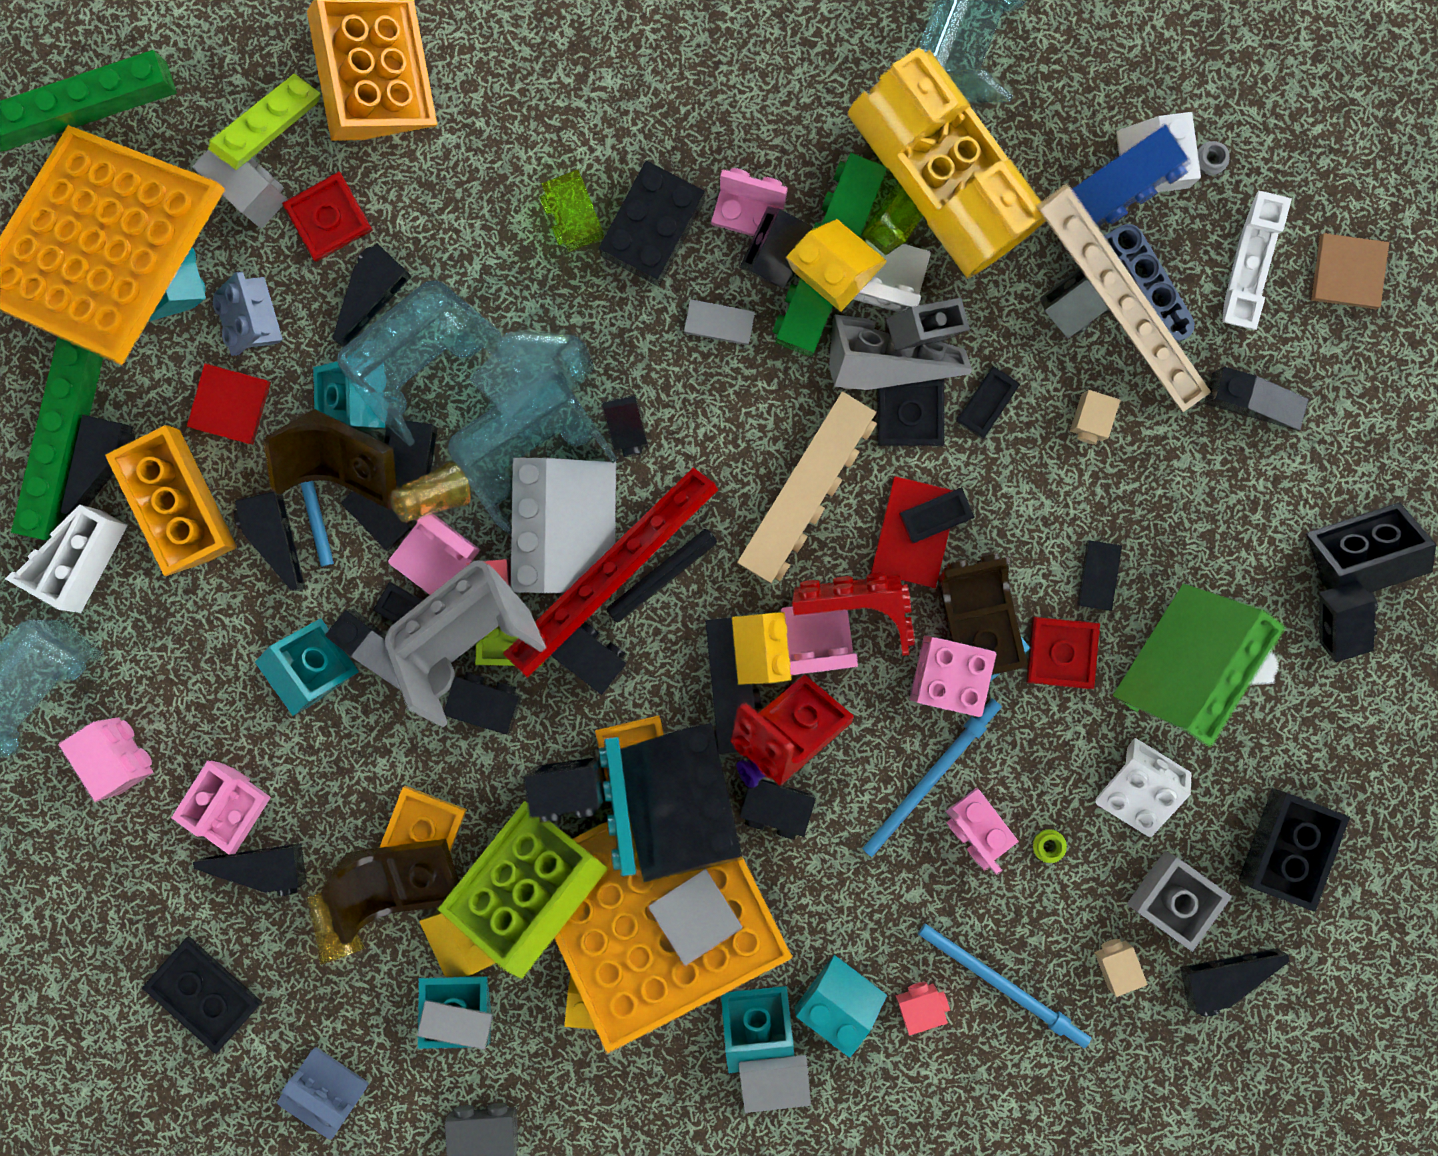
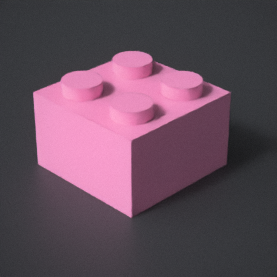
M119 717L92 722L58 744L94 802L120 795L154 773L150 767L152 765L150 756L144 749L137 747L132 739L134 737L133 729L126 721H121Z

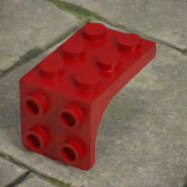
M879 572L866 575L867 579L853 580L851 576L834 578L833 583L820 584L819 580H807L801 582L800 586L794 587L792 600L794 616L861 608L876 609L888 615L895 622L900 633L902 656L909 655L908 646L915 645L912 618L905 617V613H911L908 584L901 585L900 575L886 576V573Z
M804 674L759 713L748 704H742L737 710L731 743L740 755L747 756L753 761L765 777L772 778L781 786L852 723L854 715Z

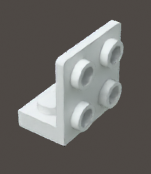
M868 235L865 243L884 257L887 263L853 300L896 312H902L908 308L919 306L921 299L919 294L931 253L924 249Z
M1134 738L1127 748L1126 764L1097 796L1096 804L1146 836L1152 837L1191 795V772L1137 738Z

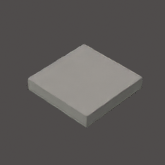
M706 869L648 906L685 966L743 928Z
M806 1055L739 1063L745 1113L811 1106Z

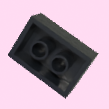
M645 160L599 246L601 257L660 287L705 203V191Z
M599 757L538 765L524 776L529 817H539L540 822L559 820L560 815L568 812H574V817L595 814L594 810L600 808L605 800L603 791L605 778L603 768L600 767Z
M1272 788L1238 881L1257 891L1316 912L1351 816Z

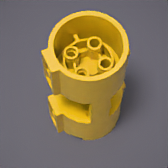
M917 48L892 64L890 69L879 77L881 80L872 87L869 92L870 95L864 91L850 107L847 113L850 120L886 169L891 171L928 221L927 225L967 279L975 276L1003 257L1046 222V219L1036 207L1041 203L1039 197L1014 163L1008 159L930 49L925 53L923 49Z

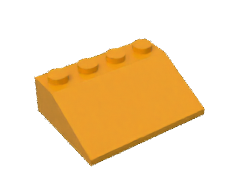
M313 0L307 10V16L331 141L365 140L437 126L414 0Z

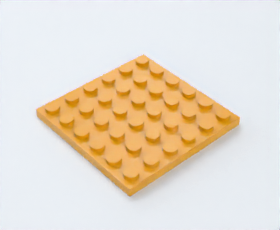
M68 125L0 235V311L123 365L220 200L225 188L219 182Z
M630 815L629 822L636 874L620 876V870L613 869L611 850L617 849L616 836H609L607 822L573 838L575 842L608 867V870L554 937L607 1054L793 958L743 858V860L705 868L743 928L685 966L648 906L704 869L644 883Z

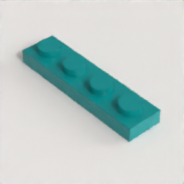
M619 737L608 738L604 740V747L598 748L600 767H607L608 781L603 782L605 802L611 801L613 815H607L609 836L615 835L617 849L611 850L612 864L614 870H620V876L636 874Z

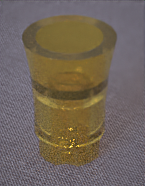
M449 461L435 471L393 490L390 500L393 510L402 522H407L447 509L467 506L471 500V492L462 469L455 462Z
M322 892L307 897V902L311 909L308 912L315 933L320 965L365 949L358 933L350 944L342 945L340 943L338 935L334 933L332 928V917L328 906L322 900Z

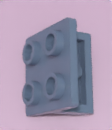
M235 272L214 293L213 307L216 314L220 316L223 326L222 338L224 344L229 347L231 356L241 354L246 348L274 345L283 340L265 277L245 279L243 272Z
M315 1047L299 1070L287 1082L281 1091L283 1094L277 1101V1104L331 1140L369 1083Z

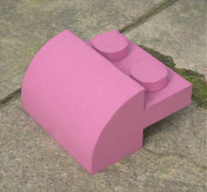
M207 761L171 818L195 836H204L227 854H236L271 797L250 783V778L234 768L219 762Z

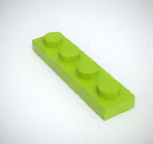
M294 73L214 136L209 142L208 150L235 170L239 169L319 102L321 93Z

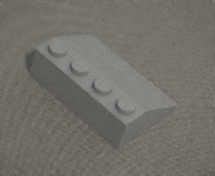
M513 458L511 589L515 593H565L615 544L616 462L553 458Z

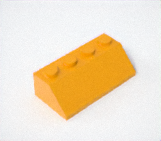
M164 425L105 455L164 576L207 563L238 548L180 429Z

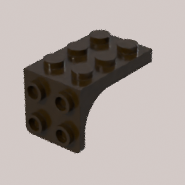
M313 409L264 438L271 490L277 494H282L288 489L304 482L321 480L340 484L388 510L398 504L393 447L343 422Z
M995 553L981 557V560L973 565H968V560L948 564V567L944 568V571L938 577V585L951 641L996 652L992 675L1027 668L1028 664L1009 585L1011 557L1002 558L1001 553Z
M446 838L348 852L344 855L322 887V900L328 906L332 917L333 931L338 935L342 945L350 944L360 929L382 916L441 906L459 883Z

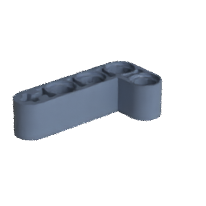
M1125 224L1104 235V238L1176 342L1180 343L1187 339L1194 330L1195 323L1193 317L1142 231L1135 225ZM1118 236H1123L1129 240L1130 249H1123L1119 245ZM1136 264L1142 265L1146 269V278H1141L1136 274ZM1152 293H1158L1163 297V307L1153 303ZM1171 310V314L1165 318L1162 317V314ZM1177 323L1180 329L1173 333L1170 327Z

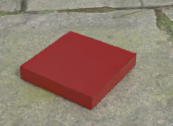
M340 171L282 203L315 262L373 231Z
M204 363L187 427L254 445L271 382Z
M1032 617L1031 649H1029L1026 683L1094 689L1100 623Z

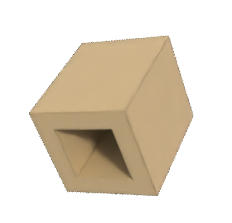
M1091 390L1082 393L1070 432L1078 434V440L1089 444H1096L1097 440L1103 441L1108 439L1121 400Z
M1113 939L1101 945L1102 949L1094 952L1107 987L1116 997L1148 985L1135 950L1128 942Z

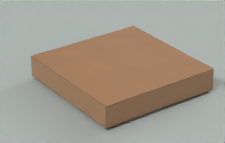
M1327 233L1320 235L1311 300L1369 309L1381 308L1389 242Z

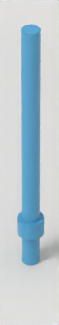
M991 698L985 705L981 717L976 716L974 718L971 716L965 723L964 727L966 729L864 845L862 849L869 856H874L975 738L979 739L987 730L985 726L1002 707L998 702Z
M926 923L919 930L918 935L1048 1023L1050 1030L1059 1036L1064 1034L1082 1048H1086L1089 1045L1091 1037L1071 1024V1019L1060 1011L1055 1013Z

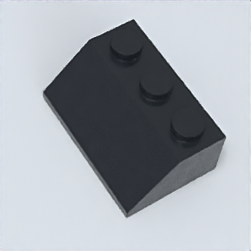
M1400 502L1306 533L1319 575L1327 590L1359 581L1367 592H1374L1433 572L1437 544Z

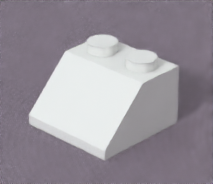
M1192 112L1157 116L1116 131L1120 156L1164 124L1167 125L1191 164L1185 167L1188 171L1186 175L1172 184H1169L1166 180L1155 188L1157 192L1187 189L1201 178Z

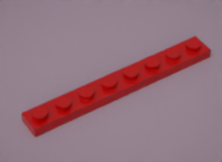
M693 467L535 621L546 646L542 652L518 638L503 655L528 678L718 491L715 483Z

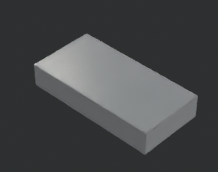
M690 299L684 334L749 346L755 312Z
M427 1000L424 1004L417 1036L485 1050L493 1014Z

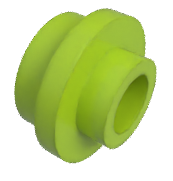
M1043 830L1033 840L1035 855L1045 863L1058 862L1066 853V840L1062 834L1055 830ZM1047 840H1053L1055 843L1054 849L1050 852L1044 850V843Z

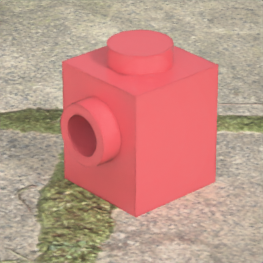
M927 982L915 983L908 987V992L896 995L909 1036L948 1024L945 1012L950 1011L944 991L938 993L934 984L928 985Z

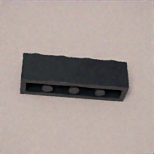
M732 617L705 620L719 754L735 753L737 751L731 743L737 710L744 703L754 710L761 708L759 688L753 689L752 684L738 685Z

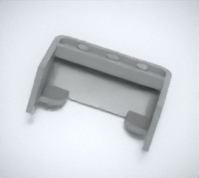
M476 560L467 565L394 623L385 636V646L408 710L441 727L448 724L439 698L453 684L455 672L451 663L496 627L500 626V629L505 634L520 638L540 652L546 648L528 607L495 569L484 561Z

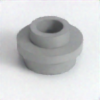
M1209 141L1197 150L1201 172L1207 175H1216L1228 166L1230 155L1224 144L1217 141ZM1211 153L1216 156V164L1208 162L1207 154Z

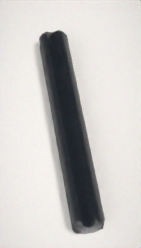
M708 529L702 530L610 604L606 609L610 617L617 623L622 621L717 544L714 535Z

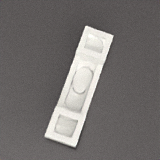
M1263 191L1257 192L1238 243L1225 296L1223 323L1257 330L1265 297L1262 296L1277 237L1284 230L1292 198Z

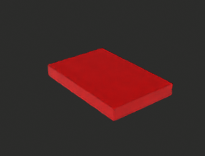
M894 476L870 573L882 572L886 573V576L900 575L902 581L936 588L950 528L912 544L899 513L953 490Z

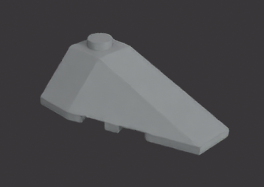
M834 315L829 368L834 387L848 390H870L969 375L972 371L966 350L940 341L895 351L891 334L874 329L876 321L842 315Z

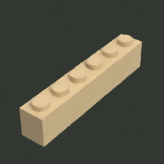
M842 391L737 564L770 584L774 579L781 581L790 566L789 563L785 562L790 552L793 550L798 553L808 537L803 534L809 522L815 525L825 508L820 504L825 495L833 496L842 482V479L837 477L843 466L850 468L860 451L855 449L860 438L862 437L867 440L877 425L872 420L876 414L874 410Z

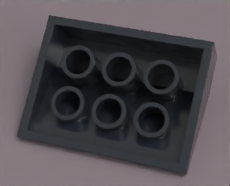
M712 723L677 730L620 749L627 806L644 883L743 860Z

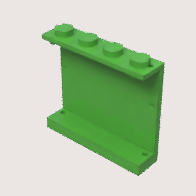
M1183 583L1113 696L1135 712H1138L1140 709L1184 730L1201 743L1211 747L1286 627L1262 609Z

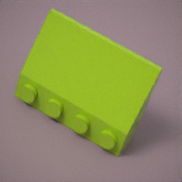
M524 801L438 910L502 969L522 979L605 874L608 867L551 821L540 822L539 817L530 818L528 803Z

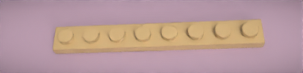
M1064 184L1036 206L1179 409L1185 412L1211 393L1071 188Z

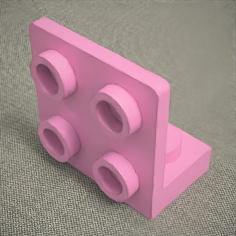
M731 168L730 171L722 170L720 175V193L711 225L754 237L767 207L784 210L788 188L782 186V182L774 178L764 177L763 180L749 177L750 174L741 169Z
M421 507L413 517L417 521L416 525L388 560V563L431 595L467 566L466 563H471L481 549L431 511Z
M793 606L781 609V612H785L791 675L858 667L857 654L853 652L848 610L794 616Z
M924 636L909 700L981 717L984 711L996 652Z
M976 787L945 811L951 818L946 824L963 844L967 841L971 844L966 850L984 871L990 868L995 874H998L1002 870L994 860L1019 841Z

